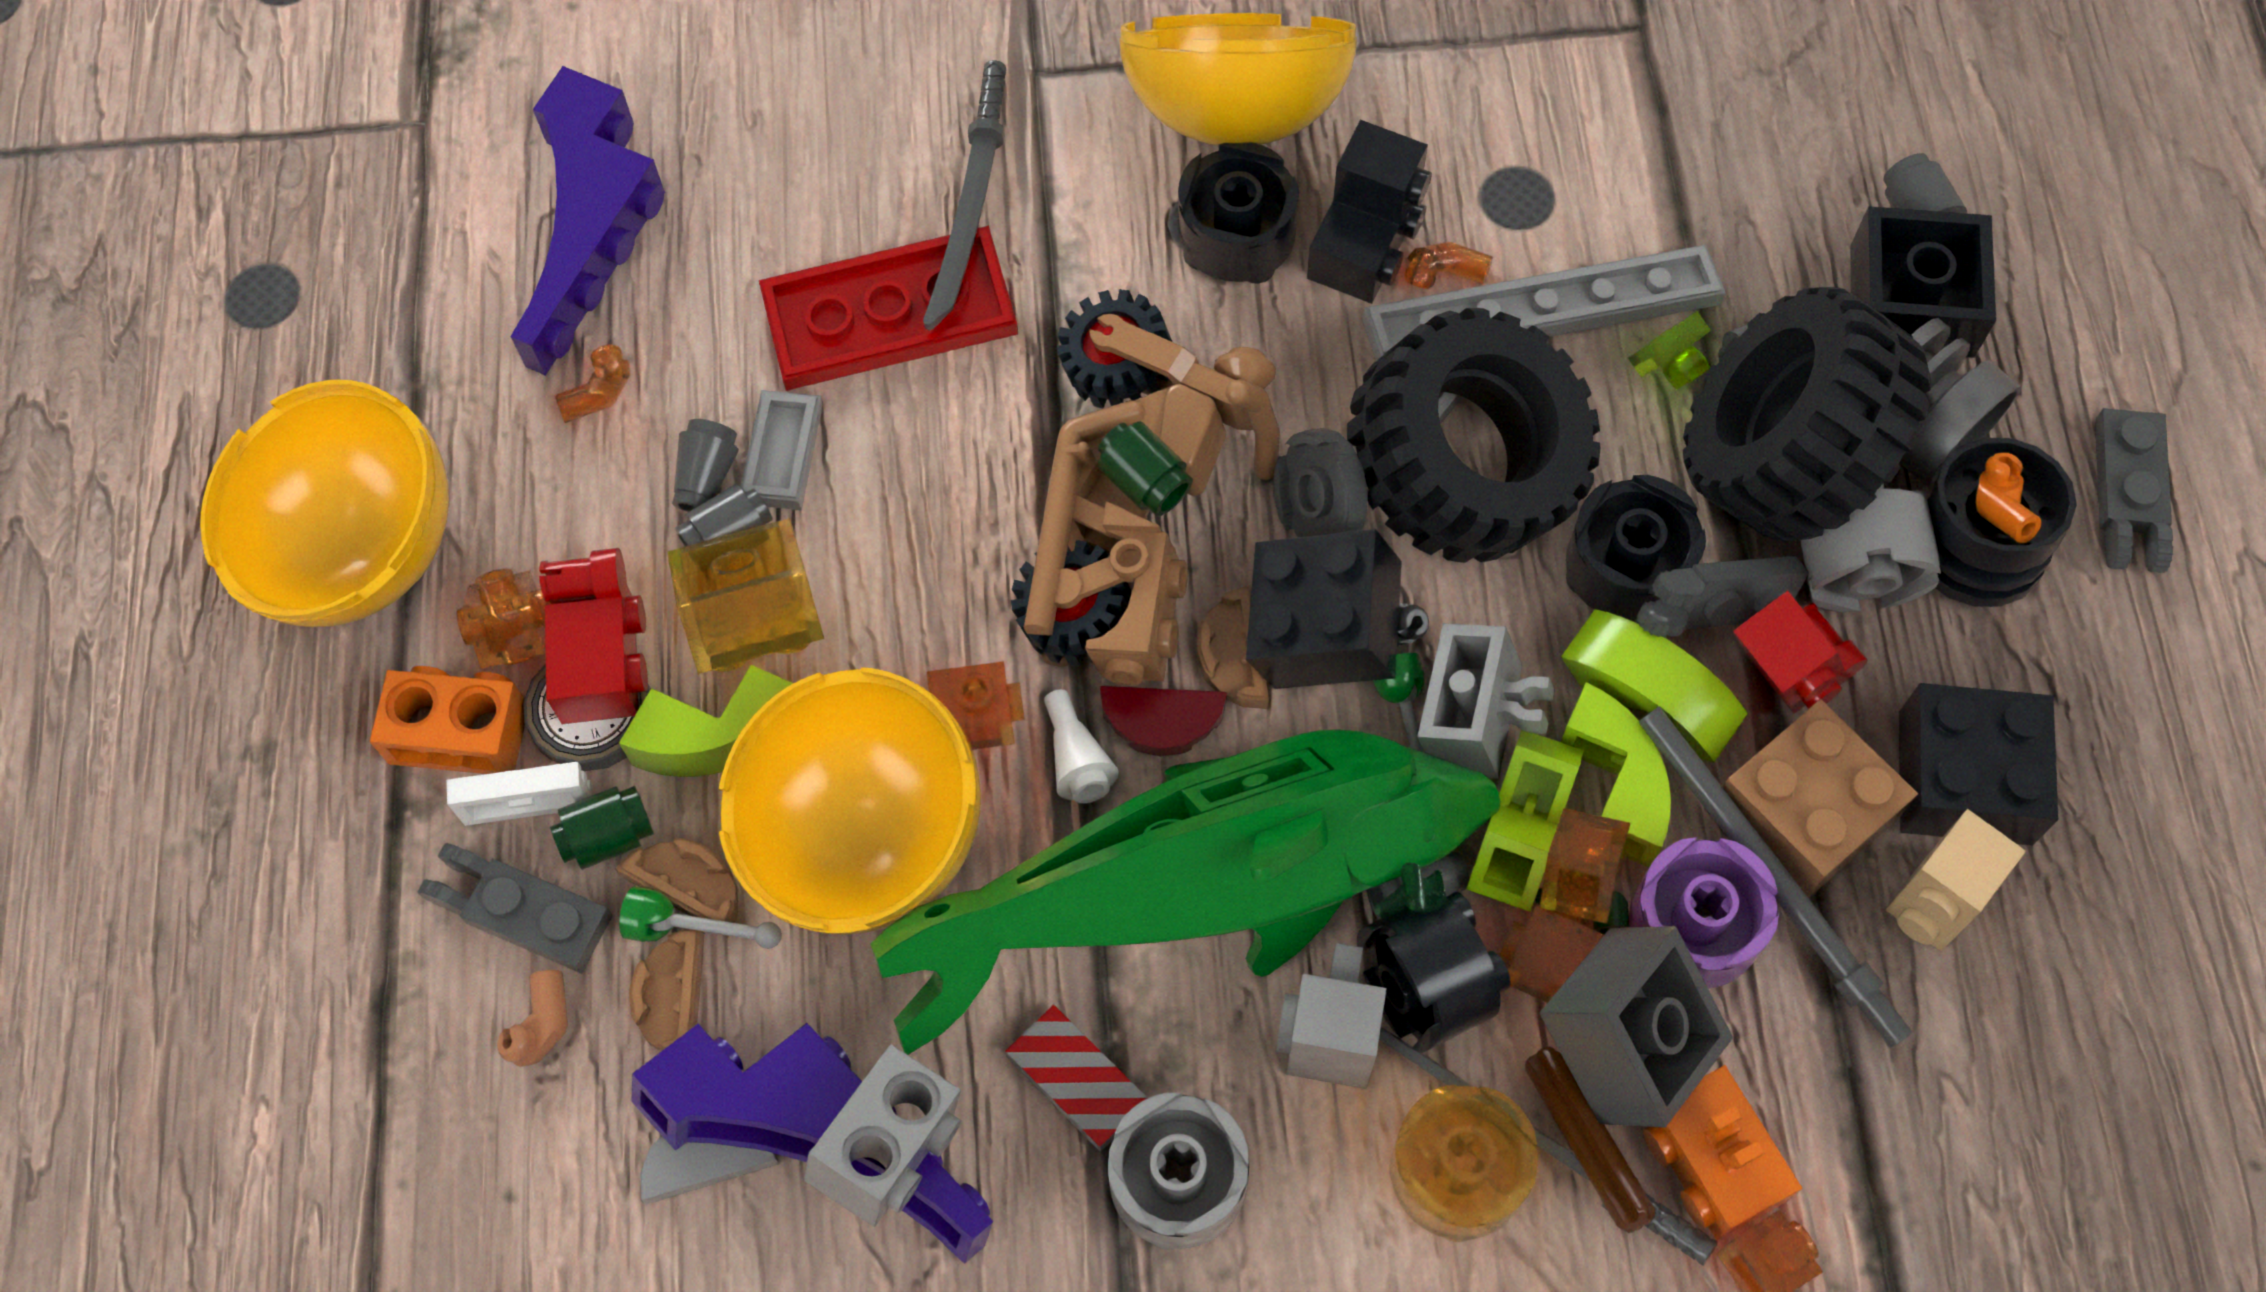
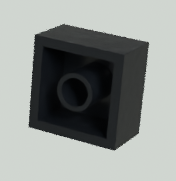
M1868 206L1850 245L1851 293L1910 335L1931 319L1939 318L1950 327V335L1942 349L1954 340L1963 338L1970 344L1966 357L1975 358L1996 322L1992 215Z
M1376 529L1255 542L1246 660L1275 689L1395 679L1402 561Z
M1919 683L1899 711V775L1918 793L1916 798L1900 816V833L1943 837L1961 815L1969 809L2016 844L2033 846L2058 821L2054 695Z

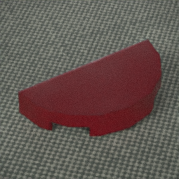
M1100 686L1103 717L1111 725L1114 732L1129 742V746L1135 751L1159 757L1186 753L1192 750L1194 744L1207 738L1211 731L1220 725L1227 702V692Z

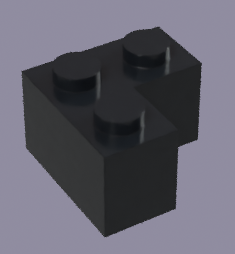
M1360 119L1336 167L1333 202L1309 247L1308 280L1371 304L1382 283L1389 286L1393 284L1404 256V252L1399 251V248L1405 237L1415 239L1426 213L1427 206L1421 203L1432 177V172L1424 169L1428 144Z

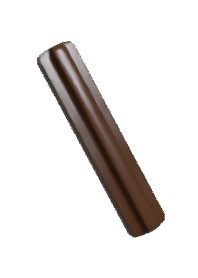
M1551 1046L1540 1049L1525 1061V1071L1616 1226L1627 1233L1638 1231L1654 1219L1655 1208L1604 1124H1599L1562 1054L1555 1051Z

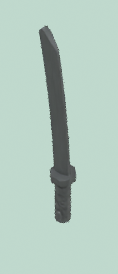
M990 60L984 64V78L982 79V92L980 93V105L977 114L978 119L969 124L968 128L971 150L964 184L941 269L923 319L924 327L927 330L934 329L954 308L975 241L988 189L995 150L1004 144V127L999 123L998 119H1000L1001 114L1000 106L1003 99L1002 92L1004 91L1006 66L997 60Z
M1381 1027L1380 1041L1589 1180L1573 1152L1425 1054L1413 1050L1411 1045ZM1646 1194L1655 1208V1217L1645 1227L1657 1235L1660 1234L1664 1240L1674 1247L1678 1246V1249L1681 1248L1683 1253L1693 1260L1696 1259L1699 1264L1704 1266L1718 1242L1710 1239V1236L1697 1227H1692L1691 1223L1679 1215L1676 1216L1672 1210L1660 1202L1658 1204V1202L1654 1201V1198Z

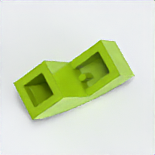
M1595 609L1561 655L1562 660L1582 690L1587 682L1603 690L1625 707L1645 711L1648 714L1660 706L1699 758L1715 763L1748 714L1741 702L1716 675L1676 644L1663 636L1650 635L1638 623Z
M750 665L720 718H716L651 688L619 744L631 765L647 772L674 777H698L723 772L733 744L752 716L767 701L793 683L754 665Z
M1586 682L1566 726L1561 743L1584 750L1583 761L1618 775L1589 842L1649 868L1662 849L1670 820L1671 796L1665 765L1655 743L1630 710L1603 690Z
M1521 730L1499 793L1500 809L1491 816L1466 890L1531 912L1552 853L1558 826L1577 776L1584 750Z

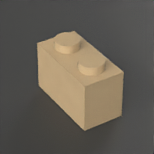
M1967 809L1927 854L1885 910L1897 919L1900 929L1910 938L1925 945L1932 944L1942 951L1983 910L2025 854L2026 850Z

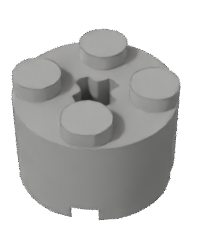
M1883 483L1875 492L1877 498L1864 510L1856 509L1849 515L1850 521L1837 529L1824 528L1822 536L1800 540L1804 565L1809 571L1807 582L1813 603L1826 610L1858 612L1861 611L1859 600L1880 598L1883 609L1910 602L1932 591L1939 583L1938 573L1941 574L1929 504L1924 492L1885 489Z
M1182 1093L1158 1094L1133 1107L1120 1121L1108 1154L1107 1169L1110 1192L1119 1216L1135 1234L1163 1250L1197 1247L1221 1235L1234 1222L1243 1206L1249 1176L1248 1146L1244 1134L1235 1119L1215 1102L1206 1098L1203 1100L1194 1096L1182 1095ZM1174 1159L1181 1167L1192 1163L1190 1181L1181 1183L1176 1177L1166 1180V1162Z

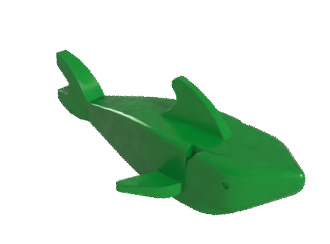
M1340 729L1302 733L1230 757L1171 766L1164 771L1166 782L1101 815L980 889L949 894L914 908L888 926L870 944L882 978L921 970L934 971L927 983L893 1020L904 1053L909 1055L943 1034L960 1018L990 978L1001 949L1148 944L1203 938L1253 929L1254 941L1245 958L1247 965L1253 974L1264 977L1270 975L1298 954L1325 927L1344 900L1369 888L1430 866L1453 852L1469 836L1491 819V816L1499 811L1501 801L1498 789L1492 780L1479 771L1400 745L1395 741L1378 735Z

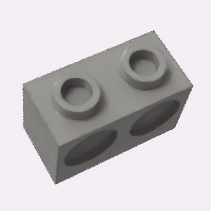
M890 1044L809 1152L804 1181L862 1220L876 1227L889 1207L899 1213L911 1199L922 1179V1175L915 1170L930 1151L939 1157L955 1136L961 1124V1120L954 1116L961 1089ZM901 1103H910L919 1107L925 1116L918 1120H905L897 1116L892 1107ZM869 1157L878 1160L885 1167L886 1171L878 1176H864L858 1173L851 1163L858 1158Z

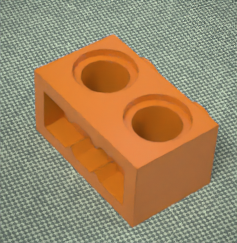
M414 666L411 668V672L387 670L369 742L389 765L480 774L513 771L516 768L525 728L524 697L515 683L509 678L492 672H477L473 675V678L450 676L445 671L430 666ZM426 706H432L431 712L426 718L416 723H409L412 715L417 710ZM488 712H496L495 717L487 726L480 729H471L474 721L479 716Z

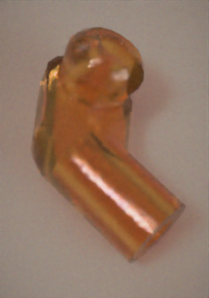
M1443 242L1415 248L1406 258L1409 261V265L1404 272V279L1411 285L1429 289L1434 285L1437 272L1439 271L1448 272L1484 284L1492 265L1493 256L1453 242Z
M607 344L595 349L590 356L595 371L592 373L588 383L554 395L565 423L607 409L616 403L631 376L630 362L623 359V352L618 346Z

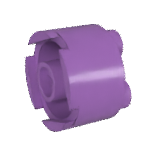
M1697 837L1679 840L1668 846L1650 865L1632 899L1629 911V927L1676 926L1709 989L1726 985L1739 978L1749 969L1770 942L1777 929L1779 918L1776 898L1778 891L1775 879L1769 868L1753 851L1744 845L1723 838L1715 841L1696 840ZM1706 908L1713 916L1703 918L1696 912Z

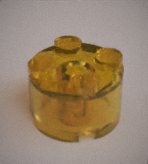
M1449 1085L1432 1090L1419 1099L1409 1110L1402 1122L1392 1149L1389 1173L1400 1205L1419 1226L1449 1241L1464 1242L1496 1232L1514 1217L1535 1184L1538 1166L1535 1131L1522 1109L1512 1099L1495 1089L1483 1086L1478 1088ZM1469 1152L1477 1160L1472 1172L1465 1169L1459 1173L1450 1165V1162L1454 1155L1460 1158Z

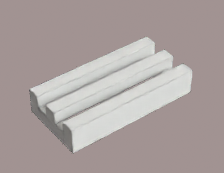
M579 762L446 780L447 805L465 826L558 813V809L593 795L592 783L590 780H587L586 773L581 771Z

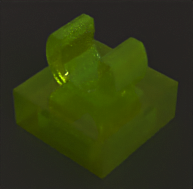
M1698 311L1658 335L1629 356L1628 360L1640 377L1662 366L1666 379L1677 390L1686 383L1694 381L1710 369L1705 356L1692 344L1711 330Z

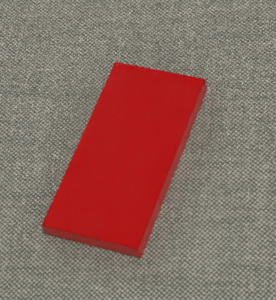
M989 225L977 229L970 258L953 310L932 330L925 329L923 319L941 269L950 235L759 280L786 391L1018 335L1017 321Z

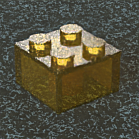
M790 518L667 551L677 609L698 674L712 670L718 672L732 671L743 666L748 660L776 652L779 654L796 653L805 649L812 642L825 639Z

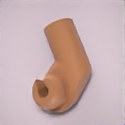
M543 970L529 976L532 1013L520 1025L515 1024L510 1029L505 1028L499 1035L497 1048L504 1060L513 1062L519 1067L536 1064L542 1060L566 1033L568 1019L562 971Z

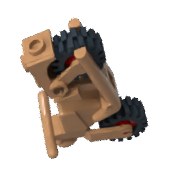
M1119 289L1118 299L1113 300L1109 290L1098 292L1101 301L1099 304L1093 306L1089 297L1079 302L1084 313L1079 316L1071 310L1065 317L1070 329L1063 327L1059 329L1057 337L1061 345L1057 346L1058 356L1072 386L1075 387L1078 395L1084 401L1090 398L1093 406L1101 409L1068 420L1059 431L1038 550L1034 553L1036 555L1035 567L1026 561L1019 569L1026 581L1014 579L1012 591L1017 599L1011 600L1012 611L1017 617V623L1033 648L1040 655L1042 654L1044 661L1050 665L1058 667L1068 665L1080 666V654L1086 653L1100 675L1111 682L1122 685H1137L1142 683L1143 680L1164 682L1167 658H1174L1178 648L1179 629L1177 620L1174 619L1177 598H1184L1188 581L1187 563L1185 560H1179L1176 549L1173 547L1167 533L1162 531L1158 524L1147 520L1150 509L1141 510L1098 469V461L1102 455L1098 451L1099 444L1106 434L1118 424L1126 423L1130 426L1135 422H1143L1186 463L1185 472L1193 478L1192 486L1187 494L1197 496L1204 492L1225 441L1226 430L1223 425L1224 423L1237 430H1254V472L1259 479L1268 481L1274 478V470L1279 457L1280 429L1269 396L1263 389L1275 379L1276 367L1271 361L1266 359L1261 351L1250 347H1236L1228 353L1220 355L1215 360L1214 370L1199 364L1197 357L1185 347L1172 342L1161 312L1155 304L1151 307L1147 297L1138 294L1134 301L1130 290ZM1140 393L1147 394V396L1141 397ZM1108 399L1111 406L1104 408L1105 403ZM1123 399H1131L1130 401L1123 402ZM1089 545L1095 546L1093 551L1090 549Z

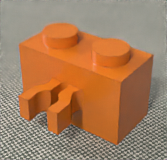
M1726 1065L1703 1077L1666 1127H1647L1643 1130L1644 1139L1654 1158L1663 1167L1671 1165L1685 1188L1680 1192L1689 1216L1699 1228L1705 1229L1708 1227L1716 1241L1786 1203L1803 1189Z

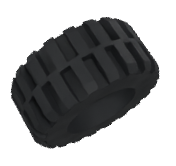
M1815 287L1798 290L1796 296H1784L1772 303V309L1766 314L1759 313L1747 323L1748 329L1739 338L1734 336L1723 349L1726 353L1719 363L1711 366L1704 378L1706 384L1701 394L1695 395L1691 405L1692 419L1685 424L1683 439L1687 447L1682 450L1683 460L1691 484L1696 491L1764 537L1768 536L1776 541H1798L1822 536L1824 528L1837 529L1850 521L1849 515L1856 509L1864 510L1877 498L1875 492L1885 481L1890 483L1901 469L1898 463L1906 451H1912L1919 437L1916 428L1919 421L1926 419L1929 407L1925 393L1931 390V376L1926 356L1920 343L1915 341L1912 335L1859 297L1838 287Z
M1465 308L1460 313L1447 311L1435 315L1425 324L1418 325L1371 365L1363 375V384L1355 390L1350 404L1351 414L1356 415V417L1347 423V441L1352 446H1356L1357 456L1363 466L1366 484L1369 489L1367 497L1369 505L1373 510L1378 506L1389 518L1385 525L1397 536L1400 537L1405 533L1409 534L1414 538L1412 546L1429 555L1443 549L1442 557L1448 561L1466 563L1474 558L1482 563L1497 560L1507 553H1514L1566 521L1577 510L1578 502L1587 497L1594 483V474L1590 471L1599 466L1601 447L1600 442L1593 441V435L1600 431L1597 409L1590 410L1587 398L1591 396V391L1585 378L1577 379L1570 368L1574 361L1563 348L1556 351L1547 343L1550 338L1549 335L1533 325L1525 329L1520 326V318L1501 311L1492 318H1490V311L1484 308ZM1440 392L1456 394L1470 400L1480 407L1494 422L1501 434L1506 449L1507 473L1505 482L1495 481L1479 475L1466 466L1453 452L1443 434L1439 420L1438 401Z

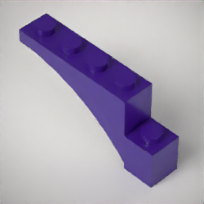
M565 66L561 67L533 108L546 143L552 145L555 159L557 200L554 231L545 267L532 299L510 336L525 367L545 376L556 359L562 358L569 351L574 339V331L587 311L594 310L600 303L606 282L617 265L624 264L630 257L636 236L647 219H653L658 214L663 204L665 193L654 159L625 148L631 138L634 122L623 90Z
M808 1023L799 1028L744 1072H742V1061L734 1048L721 1037L713 1040L697 1024L632 1073L631 1102L675 1151L686 1142L712 1143L758 1149L807 1162L809 1152L862 1081L850 1069L851 1062L843 1048L829 1036H825L822 1039ZM893 1106V1107H892V1110H893L894 1113L897 1115L896 1109H895V1107ZM929 1151L915 1170L922 1175V1179L902 1211L928 1229L965 1264L985 1247L994 1221L989 1217V1207L980 1193L967 1183L959 1185L942 1167L943 1160L941 1155L937 1157ZM869 1157L858 1158L851 1163L852 1167L864 1176H878L886 1171L885 1167L878 1160Z

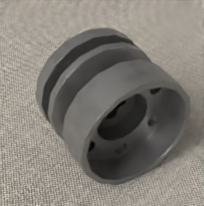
M1939 318L1931 319L1912 334L1913 339L1920 343L1925 353L1931 376V390L1925 393L1929 402L1926 419L1919 421L1916 428L1919 437L1912 451H1906L1899 461L1900 464L1927 487L1934 485L1944 461L1960 446L1987 436L2012 406L2021 391V386L1990 360L1978 364L1963 376L1960 375L1957 371L1969 352L1970 344L1963 338H1960L1942 349L1950 335V327Z

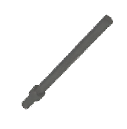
M1657 707L1642 718L1639 724L1728 839L1736 841L1753 851L1769 868L1775 879L1778 891L1776 894L1777 902L1837 978L1833 986L1850 1007L1858 1005L1890 1048L1906 1039L1912 1033V1030L1879 989L1884 983L1867 961L1859 963L1661 707Z

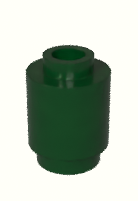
M1141 421L1135 422L1130 426L1126 423L1118 424L1106 434L1099 444L1098 451L1102 455L1098 461V469L1141 510L1150 509L1156 516H1162L1173 509L1192 486L1193 478L1185 472L1186 463Z
M615 786L558 809L561 822L550 826L552 836L564 863L576 859L581 870L641 847L640 840L654 834L635 786L623 791H619L618 787Z

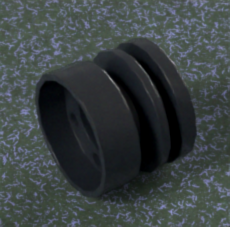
M1982 438L1960 446L1944 461L1931 495L1927 499L1941 574L1938 573L1939 583L1935 588L1950 599L1974 607H2001L2023 599L2040 582L2045 569L2051 562L2053 553L2058 549L2071 526L2077 506L2073 482L2057 460L2037 446L2013 438ZM2009 453L2016 456L2022 462L2023 470L2021 476L2024 483L2020 504L2038 515L2041 519L2039 532L2027 543L2020 544L1982 518L1976 509V496L1980 475L1986 470V461L1994 454Z

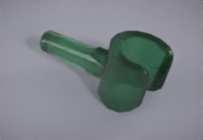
M1404 864L1400 870L1402 885L1392 894L1378 902L1374 910L1378 917L1383 918L1394 913L1404 905L1410 910L1420 913L1439 909L1446 902L1442 871L1434 870L1430 876L1422 878L1421 867L1418 864Z

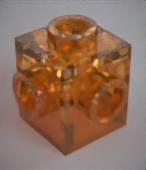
M508 568L496 569L478 576L474 580V584L468 585L463 607L456 611L457 622L465 645H473L481 669L499 664L514 665L530 660L536 655L544 654L545 605H550V602L546 603L541 589H536L531 570L513 574V571ZM517 610V612L512 613V614L506 613V612H510V611Z

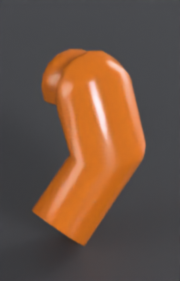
M2009 453L1994 454L1988 458L1985 464L1986 470L1980 475L1976 496V509L1982 518L2020 544L2027 543L2039 532L2041 519L2038 515L2020 504L2024 483L2021 476L2023 470L2022 462L2016 456Z

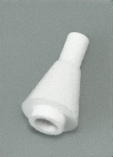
M1063 689L1054 690L1045 696L1044 703L1055 730L1053 739L1057 794L1063 799L1074 800L1077 803L1094 802L1109 792L1110 786L1118 778L1119 771L1084 724L1078 720L1068 692Z

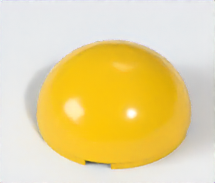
M1208 13L1153 17L1152 29L1135 32V21L1127 22L1121 25L1119 43L1123 68L1131 87L1144 106L1167 127L1181 135L1209 145L1219 146V144L1250 142L1263 145L1279 141L1297 133L1314 122L1331 106L1345 86L1352 70L1356 55L1357 37L1356 25L1354 23L1329 17L1311 16V27L1281 25V14Z
M340 379L324 380L294 388L270 401L274 407L259 418L246 433L238 429L222 450L210 474L203 496L200 521L201 541L207 563L215 569L222 585L228 591L227 593L252 612L289 625L305 627L342 625L358 621L386 608L403 596L422 577L434 559L447 524L449 508L448 479L439 448L429 430L408 406L393 395L367 383Z
M865 667L825 675L819 672L801 679L777 693L752 716L742 729L728 755L720 779L719 790L722 791V831L718 832L726 860L739 883L757 903L781 920L803 929L836 935L861 934L884 929L914 908L934 901L948 887L968 856L976 835L981 805V789L976 759L969 740L951 712L933 694L913 681L888 671Z

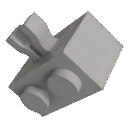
M1443 623L1417 735L1425 753L1479 771L1486 777L1499 779L1510 724L1516 725L1521 730L1529 733L1546 734L1548 720L1544 710H1528L1522 706H1527L1528 703L1534 700L1553 701L1555 693L1550 677L1534 676L1519 680L1522 664L1506 626Z
M1336 943L1330 978L1303 974L1299 995L1285 993L1276 1052L1289 1054L1286 1075L1367 1089L1377 1055L1386 988L1357 983L1363 951L1362 947Z

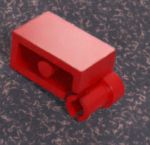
M619 548L593 550L588 558L553 562L541 561L539 571L541 574H546V576H539L541 592L546 603L550 602V605H545L547 702L562 725L635 716L639 710L638 692H646L648 689L646 661L642 653L637 654L636 634L645 633L646 617L642 597L640 595L633 596L627 586L625 564L621 550Z
M1787 590L1733 630L1747 656L1794 714L1804 706L1807 709L1811 708L1820 699L1828 703L1842 690L1840 685L1859 672L1865 666L1868 659L1852 640L1844 641L1820 613L1815 603L1802 608Z

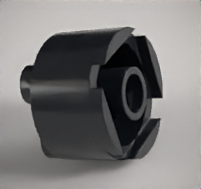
M1253 142L1219 144L1218 151L1208 154L1201 158L1200 153L1188 163L1181 175L1178 187V235L1183 250V257L1191 268L1224 281H1248L1259 284L1269 280L1275 270L1288 258L1294 246L1296 236L1299 187L1295 176H1291L1290 172L1284 167V160L1275 151Z
M1633 475L1632 480L1612 483L1613 480H1610L1595 488L1585 499L1580 509L1566 553V582L1573 592L1578 594L1594 610L1609 612L1638 624L1640 623L1637 622V615L1642 605L1644 606L1645 602L1649 603L1650 601L1656 602V600H1660L1659 597L1655 596V592L1652 591V585L1660 572L1692 568L1694 564H1699L1706 545L1705 528L1702 530L1701 523L1696 515L1698 509L1692 498L1675 484L1651 475Z
M1457 891L1448 896L1433 893L1361 928L1357 935V947H1362L1363 951L1370 950L1374 967L1363 972L1367 985L1386 988L1383 1017L1400 1039L1411 1033L1418 1039L1417 1043L1412 1047L1418 1053L1426 1052L1495 1017L1500 1010V992L1511 986L1510 976L1505 963L1496 952H1487L1480 936L1475 930L1476 919L1472 907L1467 899Z

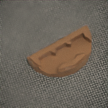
M1251 585L1227 592L1222 596L1221 602L1209 610L1204 621H1201L1198 627L1197 661L1204 680L1215 691L1227 692L1228 701L1245 708L1268 709L1269 699L1266 679L1246 660L1252 590Z
M674 838L673 842H660L644 850L642 847L633 850L615 868L619 876L636 886L654 889L666 895L672 902L673 907L689 916L735 923L738 916V889L725 862L704 844L685 838Z
M686 929L673 932L667 936V941L655 947L645 961L641 959L635 968L629 988L631 1017L646 1041L660 1052L698 1024L705 934L703 931Z

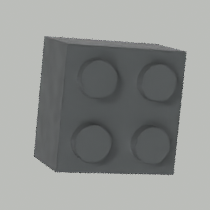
M1676 926L1610 928L1540 1012L1545 1025L1599 1124L1666 1127L1733 1039Z

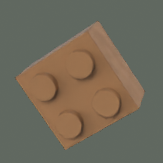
M1822 699L1816 702L1731 775L1723 785L1727 794L1808 898L1895 823L1918 795Z

